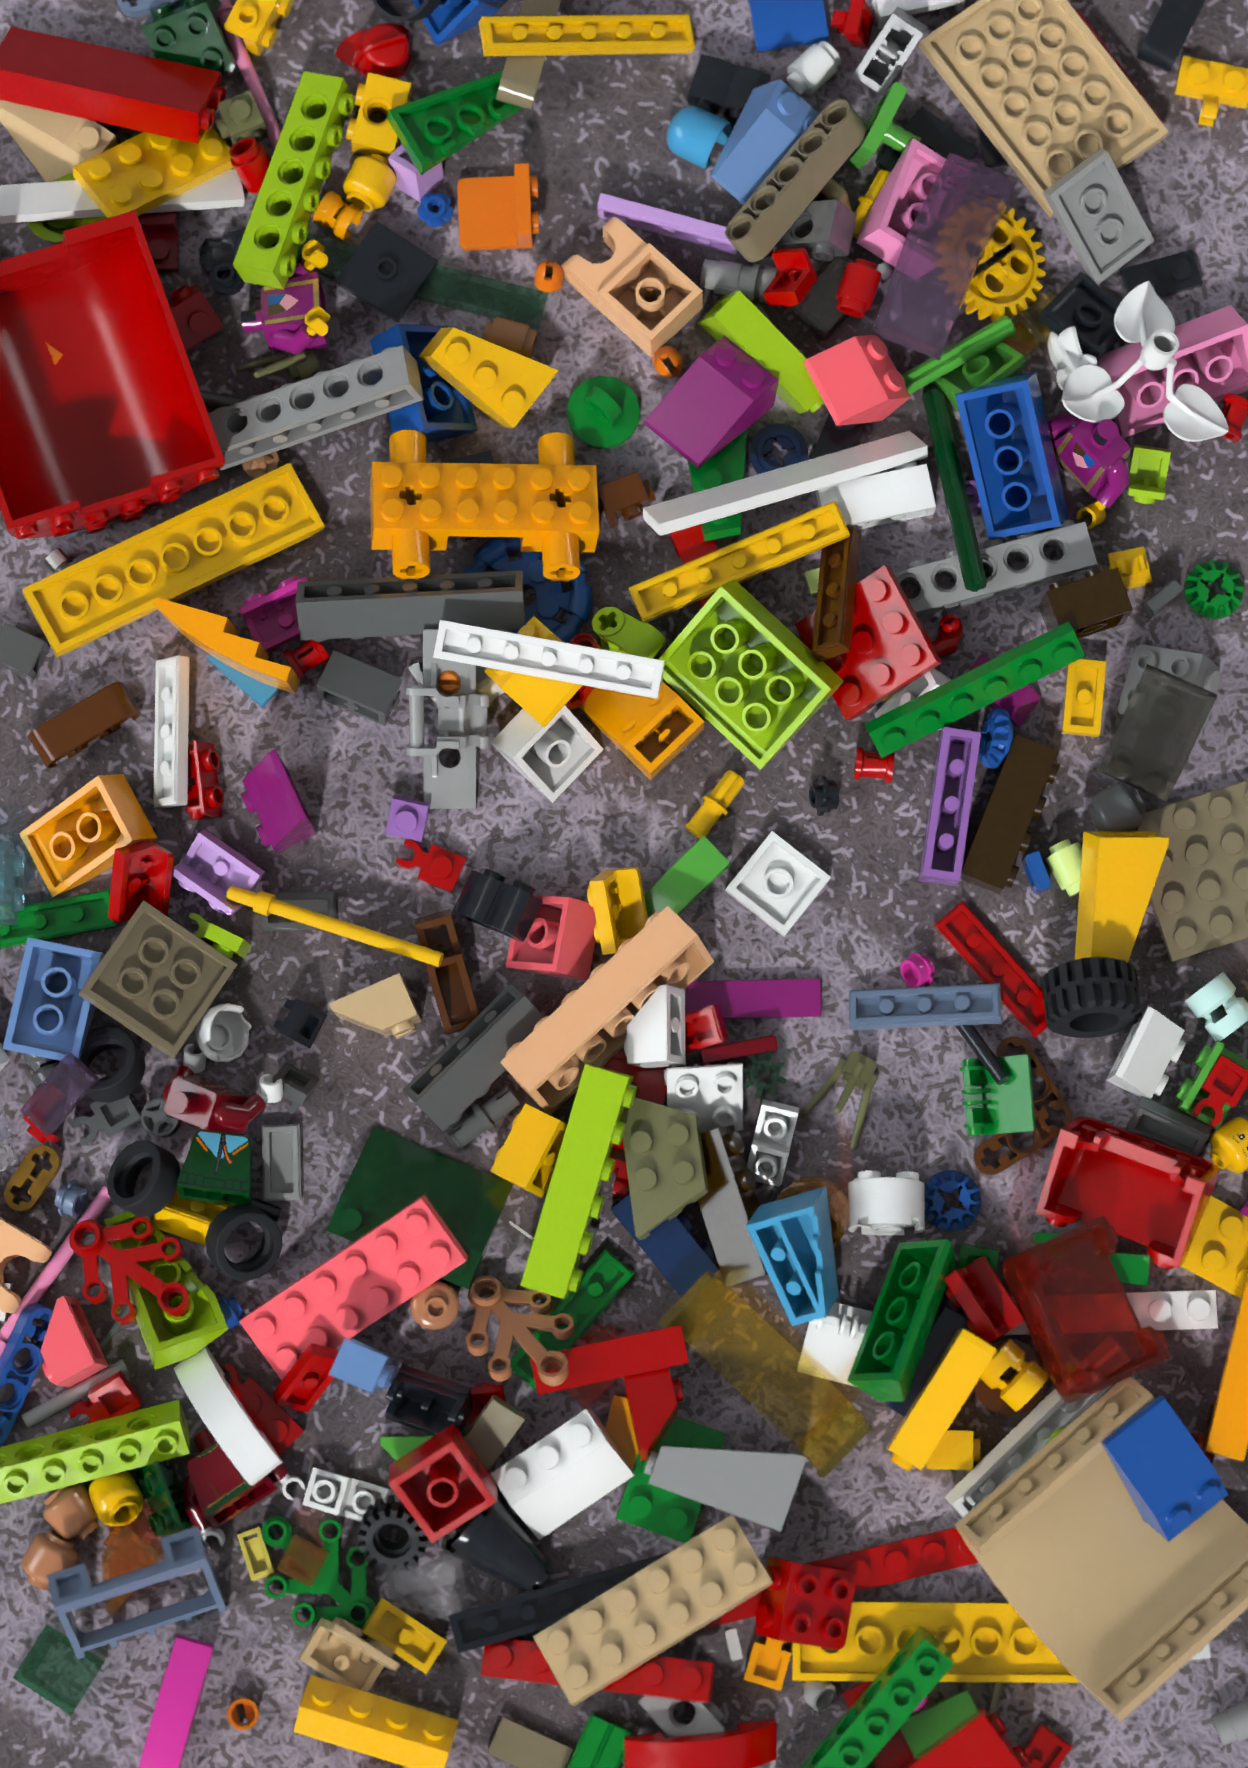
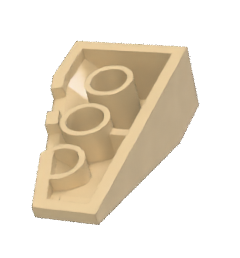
M0 100L1 124L9 132L45 182H52L73 173L74 166L119 144L113 133L93 120Z

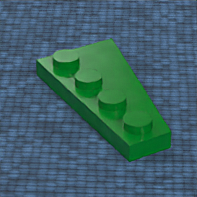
M503 70L388 111L387 119L420 175H423L523 108L496 100Z
M748 428L699 469L687 460L694 493L744 479ZM743 512L701 524L704 541L741 535Z

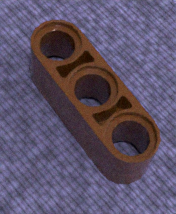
M119 681L104 687L41 724L29 733L28 738L45 767L50 769L58 766L56 762L66 756L71 758L90 747L88 743L100 737L102 740L122 728L120 724L128 719L136 720L140 716V712L123 683Z

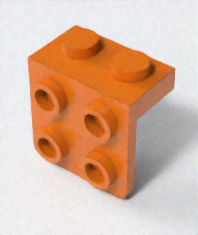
M529 163L514 164L515 176L462 178L458 181L459 243L461 249L464 251L533 248V234L540 233L539 211H532L531 198H538L537 175L530 176Z

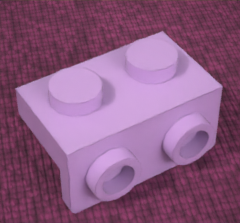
M205 829L198 833L182 862L172 869V876L178 879V883L184 889L198 893L208 901L210 907L215 911L229 916L244 906L243 904L226 899L230 885L253 892L265 873L264 870Z

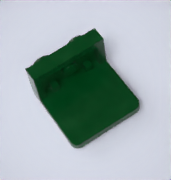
M183 0V3L172 6L170 2H166L150 10L151 15L141 28L155 58L221 72V76L234 70L236 62L214 15L215 11L222 4L221 0Z

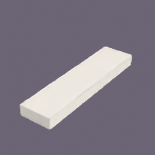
M178 655L156 660L153 799L155 808L187 805L189 657Z

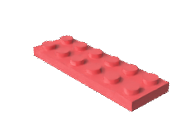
M424 1194L243 1316L239 1322L282 1381L310 1343L333 1349L337 1348L343 1343L345 1338H352L467 1261L469 1256Z

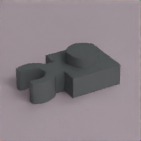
M130 1095L121 1100L110 1103L96 1101L91 1103L90 1107L94 1115L91 1117H76L71 1121L70 1126L73 1129L78 1128L82 1124L89 1126V1135L79 1141L81 1145L87 1146L97 1140L100 1131L104 1130L107 1137L112 1138L141 1121V1115Z

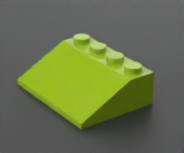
M735 579L721 585L658 659L665 661L662 678L760 770L811 719L844 682L823 661L818 662L811 656L812 651Z

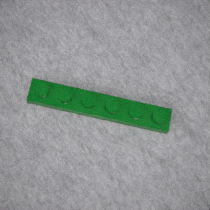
M1068 621L864 725L881 758L1085 657V654L1074 629Z

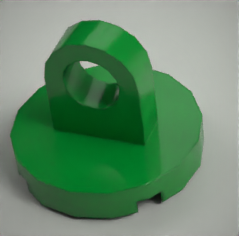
M597 376L586 379L574 389L568 400L566 415L570 430L579 442L592 449H612L621 446L633 436L639 425L640 406L636 394L628 384L615 377Z

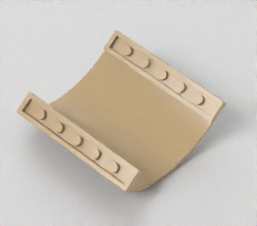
M1129 1374L1124 1376L955 1524V1527L978 1563L1014 1610L1062 1665L1120 1722L1248 1608V1524L1222 1499L1168 1542L1142 1519L1101 1444V1441L1155 1400L1153 1395Z

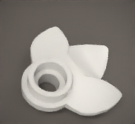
M1075 326L1063 330L1059 336L1053 331L1050 332L1048 337L1049 356L1058 371L1056 375L1057 384L1063 390L1067 377L1074 369L1089 364L1097 366V358L1093 355L1082 353Z

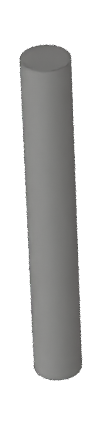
M121 1359L22 1414L23 1421L30 1428L86 1397L89 1389L118 1371L126 1375L130 1370L124 1359Z

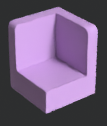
M403 144L388 156L390 168L395 172L397 178L395 186L419 202L425 194L432 192L444 179L442 162L423 175H420Z

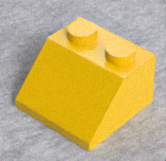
M535 616L517 633L563 642ZM486 668L484 671L507 695L544 728L582 687L579 684Z

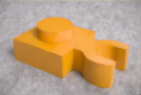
M766 1637L765 1644L754 1641L743 1680L781 1691L792 1654L781 1649L785 1642Z

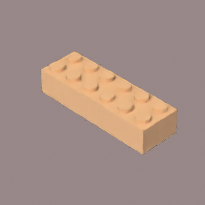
M666 906L661 912H656L650 916L645 923V927L637 935L626 939L619 946L617 953L606 964L597 966L591 972L589 979L578 990L569 992L562 1000L561 1006L550 1016L540 1019L529 1036L522 1042L512 1045L500 1063L546 1114L551 1115L578 1090L585 1064L591 1063L603 1067L624 1047V1042L627 1038V1025L660 985H670L685 990L714 960L699 936L669 906Z

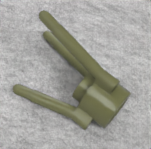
M305 349L297 355L282 352L237 365L235 368L237 372L265 366L253 373L255 378L286 368L290 378L293 380L298 377L299 381L313 377L312 374L320 370L319 363L312 349Z
M851 1051L847 1060L840 1059L833 1073L802 1109V1114L808 1115L841 1075H843L841 1081L846 1086L834 1109L837 1114L842 1112L853 1089L861 1090L864 1085L850 1145L852 1150H856L861 1137L872 1089L878 1079L873 1074L878 1064L860 1053Z

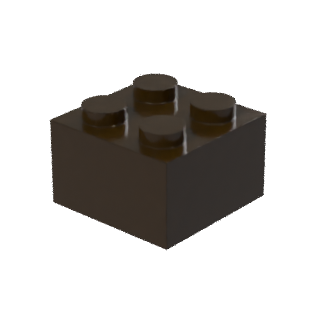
M1101 566L1086 572L1084 579L1071 583L1070 578H1066L1050 584V590L1046 591L1039 605L1047 631L1069 621L1077 638L1081 639L1124 624L1133 608L1118 567L1107 571L1106 566Z

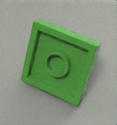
M895 81L879 99L866 124L867 134L850 155L847 164L861 169L876 152L881 142L903 153L909 140L912 138L920 142L921 138L893 123V117L908 90L907 87Z

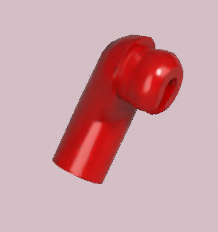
M954 614L943 616L936 640L931 642L940 658L956 652L963 634V624L958 616Z

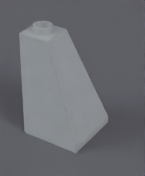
M661 1446L659 1453L651 1451L644 1473L651 1475L648 1484L781 1532L807 1457L799 1453Z

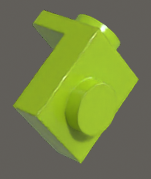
M1133 444L1129 466L1130 482L1126 490L1129 496H1133L1134 501L1144 504H1155L1156 499L1165 500V484L1171 456L1170 449Z

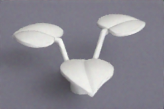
M1150 281L1140 284L1124 297L1114 315V326L1119 336L1128 343L1141 342L1143 348L1141 349L1140 357L1113 383L1110 375L1101 367L1090 364L1077 367L1069 374L1065 381L1061 398L1063 406L1071 414L1084 421L1100 423V421L1105 419L1112 420L1119 415L1125 405L1124 398L1116 389L1121 387L1143 365L1152 371L1161 370L1166 367V398L1170 403L1163 411V418L1167 428L1176 437L1191 442L1204 441L1225 435L1229 431L1227 421L1218 405L1204 390L1195 385L1182 384L1177 388L1175 394L1173 393L1174 367L1177 365V361L1172 357L1179 348V340L1174 334L1175 321L1169 308L1156 294Z

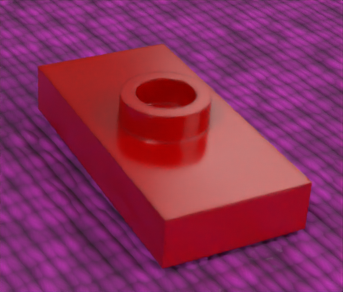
M719 1004L685 1014V1055L700 1051L702 1048L729 1041Z

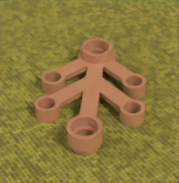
M493 1276L477 1278L468 1291L469 1303L476 1310L472 1330L466 1336L469 1353L474 1356H482L489 1351L490 1341L486 1332L492 1313L500 1322L494 1355L488 1361L490 1377L495 1381H505L511 1376L512 1366L509 1358L514 1338L537 1364L538 1375L543 1383L549 1386L562 1384L569 1375L566 1356L559 1351H547L529 1330L552 1332L556 1339L567 1340L575 1332L572 1317L564 1313L555 1316L545 1315L552 1309V1299L549 1294L536 1290L505 1289L503 1284ZM485 1294L493 1295L488 1298H482ZM537 1300H546L543 1304H535ZM507 1305L530 1306V1310L534 1314L514 1313ZM561 1324L568 1325L566 1329L557 1328ZM476 1340H482V1341H484V1342H483L482 1344H480V1345H473V1344H472V1343H473L474 1341H476ZM496 1366H506V1368L501 1371L494 1370ZM551 1370H558V1371H559V1372L553 1373V1374H550V1373H549Z

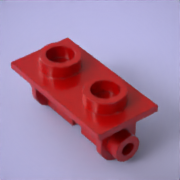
M197 740L193 741V744H188V780L195 779V785L188 786L185 810L187 814H190V820L205 819V815L222 817L221 807L224 804V794L218 784L217 770L220 767V758L214 749V744Z

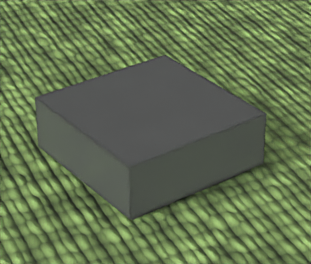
M1171 580L1146 600L1142 606L1143 612L1149 619L1153 618L1179 597L1183 588L1176 580Z

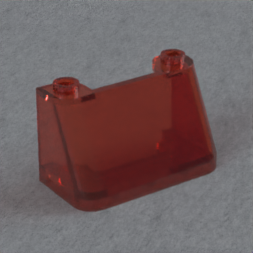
M1105 1216L1033 1246L1005 1260L1003 1263V1274L1018 1308L1025 1317V1324L1055 1389L1067 1403H1072L1099 1392L1171 1358L1167 1351L1168 1343L1163 1333L1151 1326L1141 1327L1115 1272L1109 1256L1116 1252L1118 1236L1113 1226L1107 1222Z

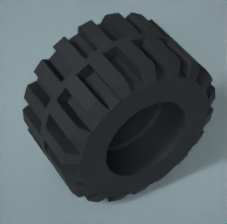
M1108 957L1076 959L1052 968L1042 977L1041 984L1046 1024L1048 1029L1056 1034L1075 1038L1107 1036L1136 1024L1142 1016L1137 972L1131 963H1126L1124 960Z

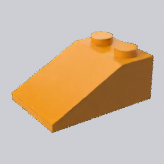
M124 774L98 775L19 833L52 898L59 897L113 867L114 849L146 840L153 842L157 839Z

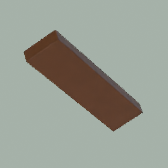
M854 525L847 527L850 537L824 547L821 550L811 655L818 662L850 651L861 534Z

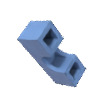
M345 1338L329 1375L370 1393H379L382 1389H387L391 1386L399 1367L393 1365L395 1356L356 1339Z

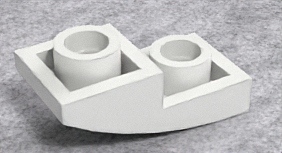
M765 1099L762 1100L747 1162V1168L753 1172L756 1182L777 1187L782 1184L799 1114L798 1107Z
M313 1467L302 1505L362 1522L363 1514L366 1513L367 1507L370 1504L374 1506L376 1499L381 1497L384 1503H386L391 1489Z

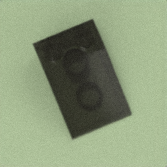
M1147 664L1110 738L1097 771L1167 802L1210 713L1217 694Z

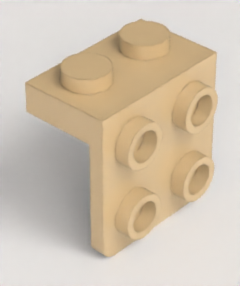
M336 1616L332 1622L323 1618L320 1619L297 1657L298 1660L333 1682L365 1692H369L384 1666L396 1671L400 1665L392 1659L395 1654L393 1650L369 1637L365 1641L361 1640L360 1636L363 1631Z

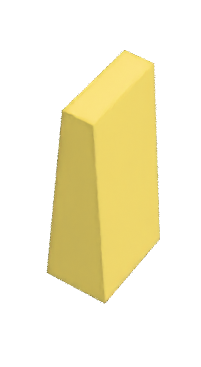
M260 1526L237 1534L251 1580L256 1581L275 1574L276 1572L266 1543L261 1535ZM257 1533V1537L244 1541L245 1537Z

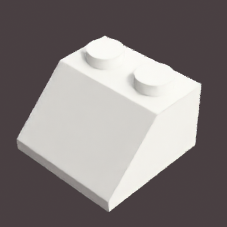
M566 706L557 713L545 728L522 709L490 742L516 770L552 803L604 750Z
M1148 1006L1142 1011V1016L1138 1019L1139 1021L1132 1026L1106 1081L1140 1098L1143 1096L1151 1099L1153 1094L1161 1095L1169 1079V1076L1164 1074L1170 1060L1175 1063L1177 1062L1186 1042L1180 1040L1184 1033L1182 1028L1157 1010Z

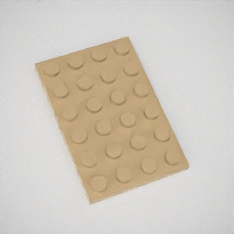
M978 0L919 42L918 47L1049 218L1053 217L1054 213L1043 192L1097 150L1103 149L1108 151L1115 167L1119 171L1166 138L1169 133L1067 0Z

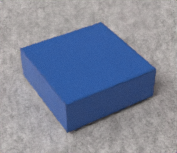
M1039 851L1026 855L1022 864L1033 893L1037 895L1048 891L1052 884Z

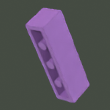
M943 727L939 734L918 881L956 886L960 882L981 732Z

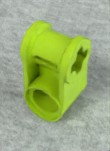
M605 607L599 610L592 619V627L594 632L601 637L600 642L604 650L653 659L666 642L665 637L655 627L644 621H639L615 607Z

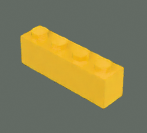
M310 1675L299 1705L294 1732L409 1768H445L459 1720Z

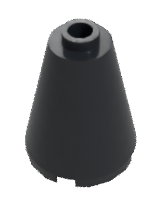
M498 1494L496 1503L457 1527L452 1538L446 1534L441 1544L442 1550L448 1555L524 1592L531 1588L534 1590L539 1589L549 1576V1571L546 1570L549 1561Z

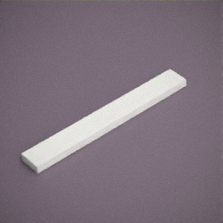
M235 169L227 170L143 214L244 207L245 197L241 179ZM77 180L0 185V224L105 216Z
M906 431L644 507L643 519L662 536L891 469L909 462L925 459L928 457V445L911 431Z

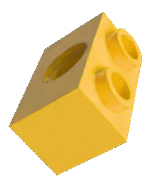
M368 72L366 84L359 83L355 98V105L360 106L357 119L350 118L346 139L351 140L352 153L369 157L372 154H378L389 161L388 156L398 148L400 139L388 119L382 123H374L368 117L375 111L384 112L388 116L390 109L409 103L412 95L410 82Z

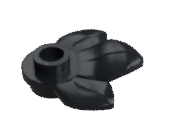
M245 226L229 230L222 237L221 242L207 238L201 245L200 264L209 273V283L218 294L232 296L239 293L244 287L245 282L234 268L233 262L243 238ZM231 272L228 278L221 279L223 274Z

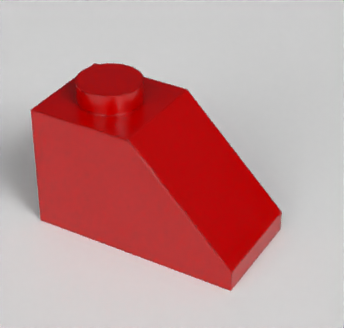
M669 1367L624 1377L625 1393L641 1461L649 1459L651 1451L656 1449L678 1415L677 1402L683 1401L679 1378L671 1379Z

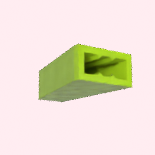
M740 290L723 296L697 323L717 341L726 336L779 379L776 394L798 414L808 410L814 413L824 404L803 364L807 359Z

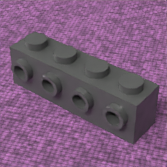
M509 984L403 1089L404 1093L444 1131L449 1125L456 1123L462 1117L463 1112L477 1098L485 1095L491 1084L503 1072L507 1071L500 1062L505 1058L509 1048L517 1042H522L533 1032L536 1023L544 1016L512 984Z

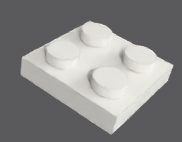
M771 831L725 891L785 937L826 886L831 876Z

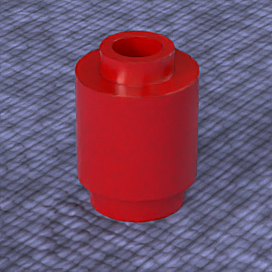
M253 137L243 138L231 147L229 151L231 155L230 162L247 191L259 193L271 158L262 143L256 142Z
M856 259L855 263H847L836 294V299L838 300L836 308L839 311L853 317L862 318L865 316L866 310L871 309L882 274L876 270L877 265L865 259Z

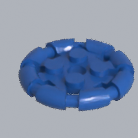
M494 537L482 545L473 554L474 561L469 569L465 568L463 573L484 572L487 567L496 572L523 570L524 586L531 587L536 592L535 601L531 605L525 606V624L535 616L565 643H569L574 636L578 635L577 631L583 622L587 623L593 598L592 586H588L585 576L588 574V571L581 558L580 575L571 580L573 590L562 593L560 581L551 582V580L543 575V561L540 560L542 552H522L523 559L509 562L507 552L520 549V537ZM560 609L570 614L565 624H560L554 620ZM515 629L511 633L517 634L520 629Z

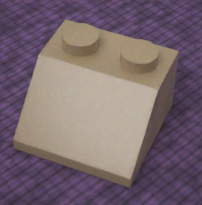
M400 973L329 1003L331 1010L337 1017L387 1037L393 1035L396 1039L416 1032L415 1025L422 1022Z

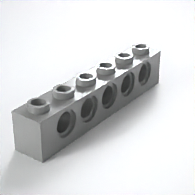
M401 345L386 348L381 353L364 359L352 360L347 365L330 371L318 372L308 379L284 384L274 391L250 396L240 403L216 408L213 412L208 413L225 460V464L221 468V470L417 403L424 400L417 361Z
M1066 520L1061 526L1052 527V531L1040 534L1038 530L1017 535V540L1003 543L1002 539L983 543L980 555L983 565L990 571V577L986 579V587L977 592L965 589L957 550L945 554L946 559L931 562L930 558H924L910 563L909 569L898 572L895 571V568H892L900 585L909 583L918 589L919 595L908 600L917 617L920 618L1082 575L1095 569L1097 560L1086 523L1075 524L1074 520ZM1049 545L1056 546L1061 551L1062 558L1056 561L1047 559L1043 553V548ZM1011 555H1019L1025 560L1026 567L1022 570H1014L1008 565L1007 558ZM940 574H947L953 578L955 586L951 589H942L937 586L935 577Z

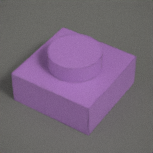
M394 795L391 801L385 834L422 842L431 803Z

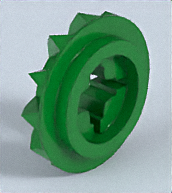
M1213 559L1198 564L1191 570L1185 580L1184 596L1189 607L1197 615L1207 619H1222L1231 615L1239 607L1245 587L1240 578V573L1236 572L1229 563H1222ZM1221 576L1220 589L1224 591V595L1217 594L1209 603L1207 602L1209 589L1205 587V583L1212 584Z

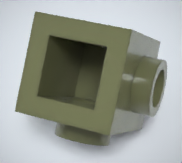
M251 90L224 100L217 105L220 116L214 118L222 139L229 137L232 145H234L239 140L247 137H253L256 142H260L263 138L268 137L265 123Z

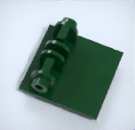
M155 1461L136 1470L138 1478L135 1481L143 1493L144 1500L147 1499L152 1513L148 1516V1521L153 1534L156 1537L160 1536L162 1538L190 1529L189 1524L192 1521L184 1506L175 1508L176 1504L183 1502V1498L173 1501L170 1495L180 1491V1488L168 1489L169 1486L177 1484L172 1466H167L166 1461Z

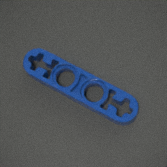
M30 1304L23 1309L0 1357V1388L7 1383H12L14 1386L12 1398L7 1402H0V1410L5 1411L3 1416L0 1414V1445L7 1439L43 1361L40 1350L53 1311L42 1304ZM42 1318L45 1320L43 1326L35 1327L32 1324L33 1319ZM25 1335L36 1339V1344L34 1345L24 1339ZM22 1348H28L31 1355L28 1363L22 1367H16L14 1364L15 1354Z

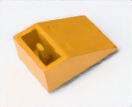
M663 681L661 682L658 699L594 688L586 701L578 707L650 781L704 730L705 721Z

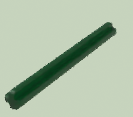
M933 388L930 391L924 392L922 399L966 590L977 592L986 587L987 581L944 392L938 390V388Z

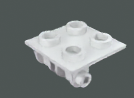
M728 1061L727 1064L710 1065V1063H707L705 1066H699L698 1064H694L692 1067L676 1068V1066H671V1068L664 1070L665 1085H667V1107L695 1114L699 1118L701 1133L734 1125L735 1131L743 1130L742 1063L733 1064L732 1061Z
M835 1302L826 1317L809 1321L797 1371L854 1386L847 1379L873 1312Z

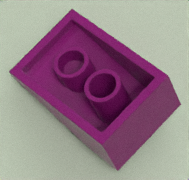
M723 336L696 359L645 419L644 424L699 469L774 407L779 379L726 336Z
M276 749L268 752L242 780L246 791L240 794L248 812L256 811L262 823L256 827V830L264 847L271 845L274 851L278 853L317 835L286 765Z

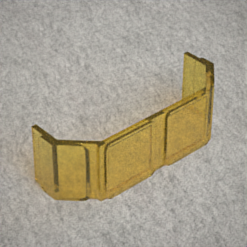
M708 1269L660 1319V1326L663 1329L681 1325L684 1341L690 1344L798 1447L817 1469L816 1475L818 1477L825 1478L872 1428L869 1421L833 1383L800 1354L742 1297L730 1287H725L723 1281Z

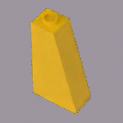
M1083 831L1075 960L1088 957H1108L1121 959L1128 963L1169 845V837L1153 831Z
M957 1329L887 1445L886 1449L893 1453L890 1461L908 1472L911 1471L913 1466L919 1470L923 1469L998 1349L965 1329Z

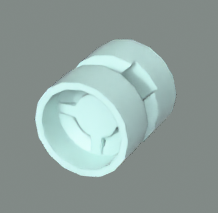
M1224 971L1184 1001L1197 1018L1204 1017L1206 1019L1204 1027L1215 1041L1223 1040L1248 1021V1002L1244 997H1236L1234 995L1236 987ZM1221 1004L1227 1013L1225 1016L1217 1009Z

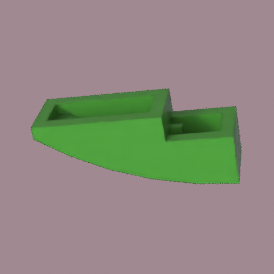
M705 836L689 849L644 894L648 919L654 913L661 912L666 906H669L680 916L730 867V862Z

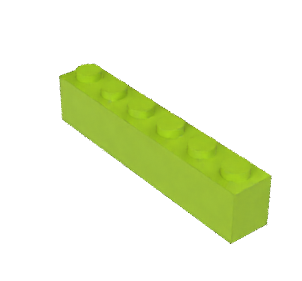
M591 1063L585 1064L520 1286L561 1299L569 1297L571 1291H578L583 1275V1270L578 1269L581 1255H588L594 1234L588 1231L592 1218H599L605 1197L599 1195L603 1181H610L615 1166V1160L610 1159L614 1144H621L624 1136L626 1123L621 1122L624 1108H631L636 1095L637 1086L632 1085L634 1076Z

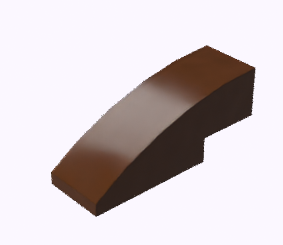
M448 909L414 919L420 945L444 953L440 967L427 963L425 965L446 1035L464 1030L479 1015L451 910Z

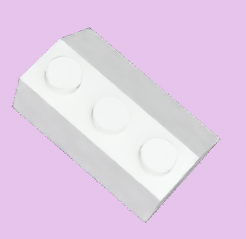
M585 1409L491 1473V1476L513 1510L535 1536L541 1540L634 1477L635 1474L593 1410Z

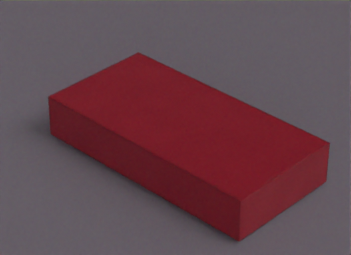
M769 1035L702 1048L701 1058L703 1066L707 1063L715 1064L777 1052L776 1036Z

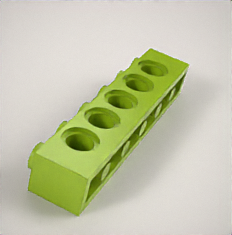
M304 71L233 262L234 268L246 283L284 290L288 278L294 274L299 247L304 244L307 238L308 222L312 212H315L318 208L320 189L323 181L330 175L335 148L341 144L345 120L354 108V96L344 78Z
M180 1399L0 1447V1504L146 1466L155 1461L161 1462L190 1454V1432Z

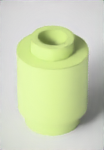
M1066 839L1050 847L1051 855L1045 860L1061 890H1066L1069 897H1073L1079 894L1082 847L1079 842L1071 844L1070 840Z

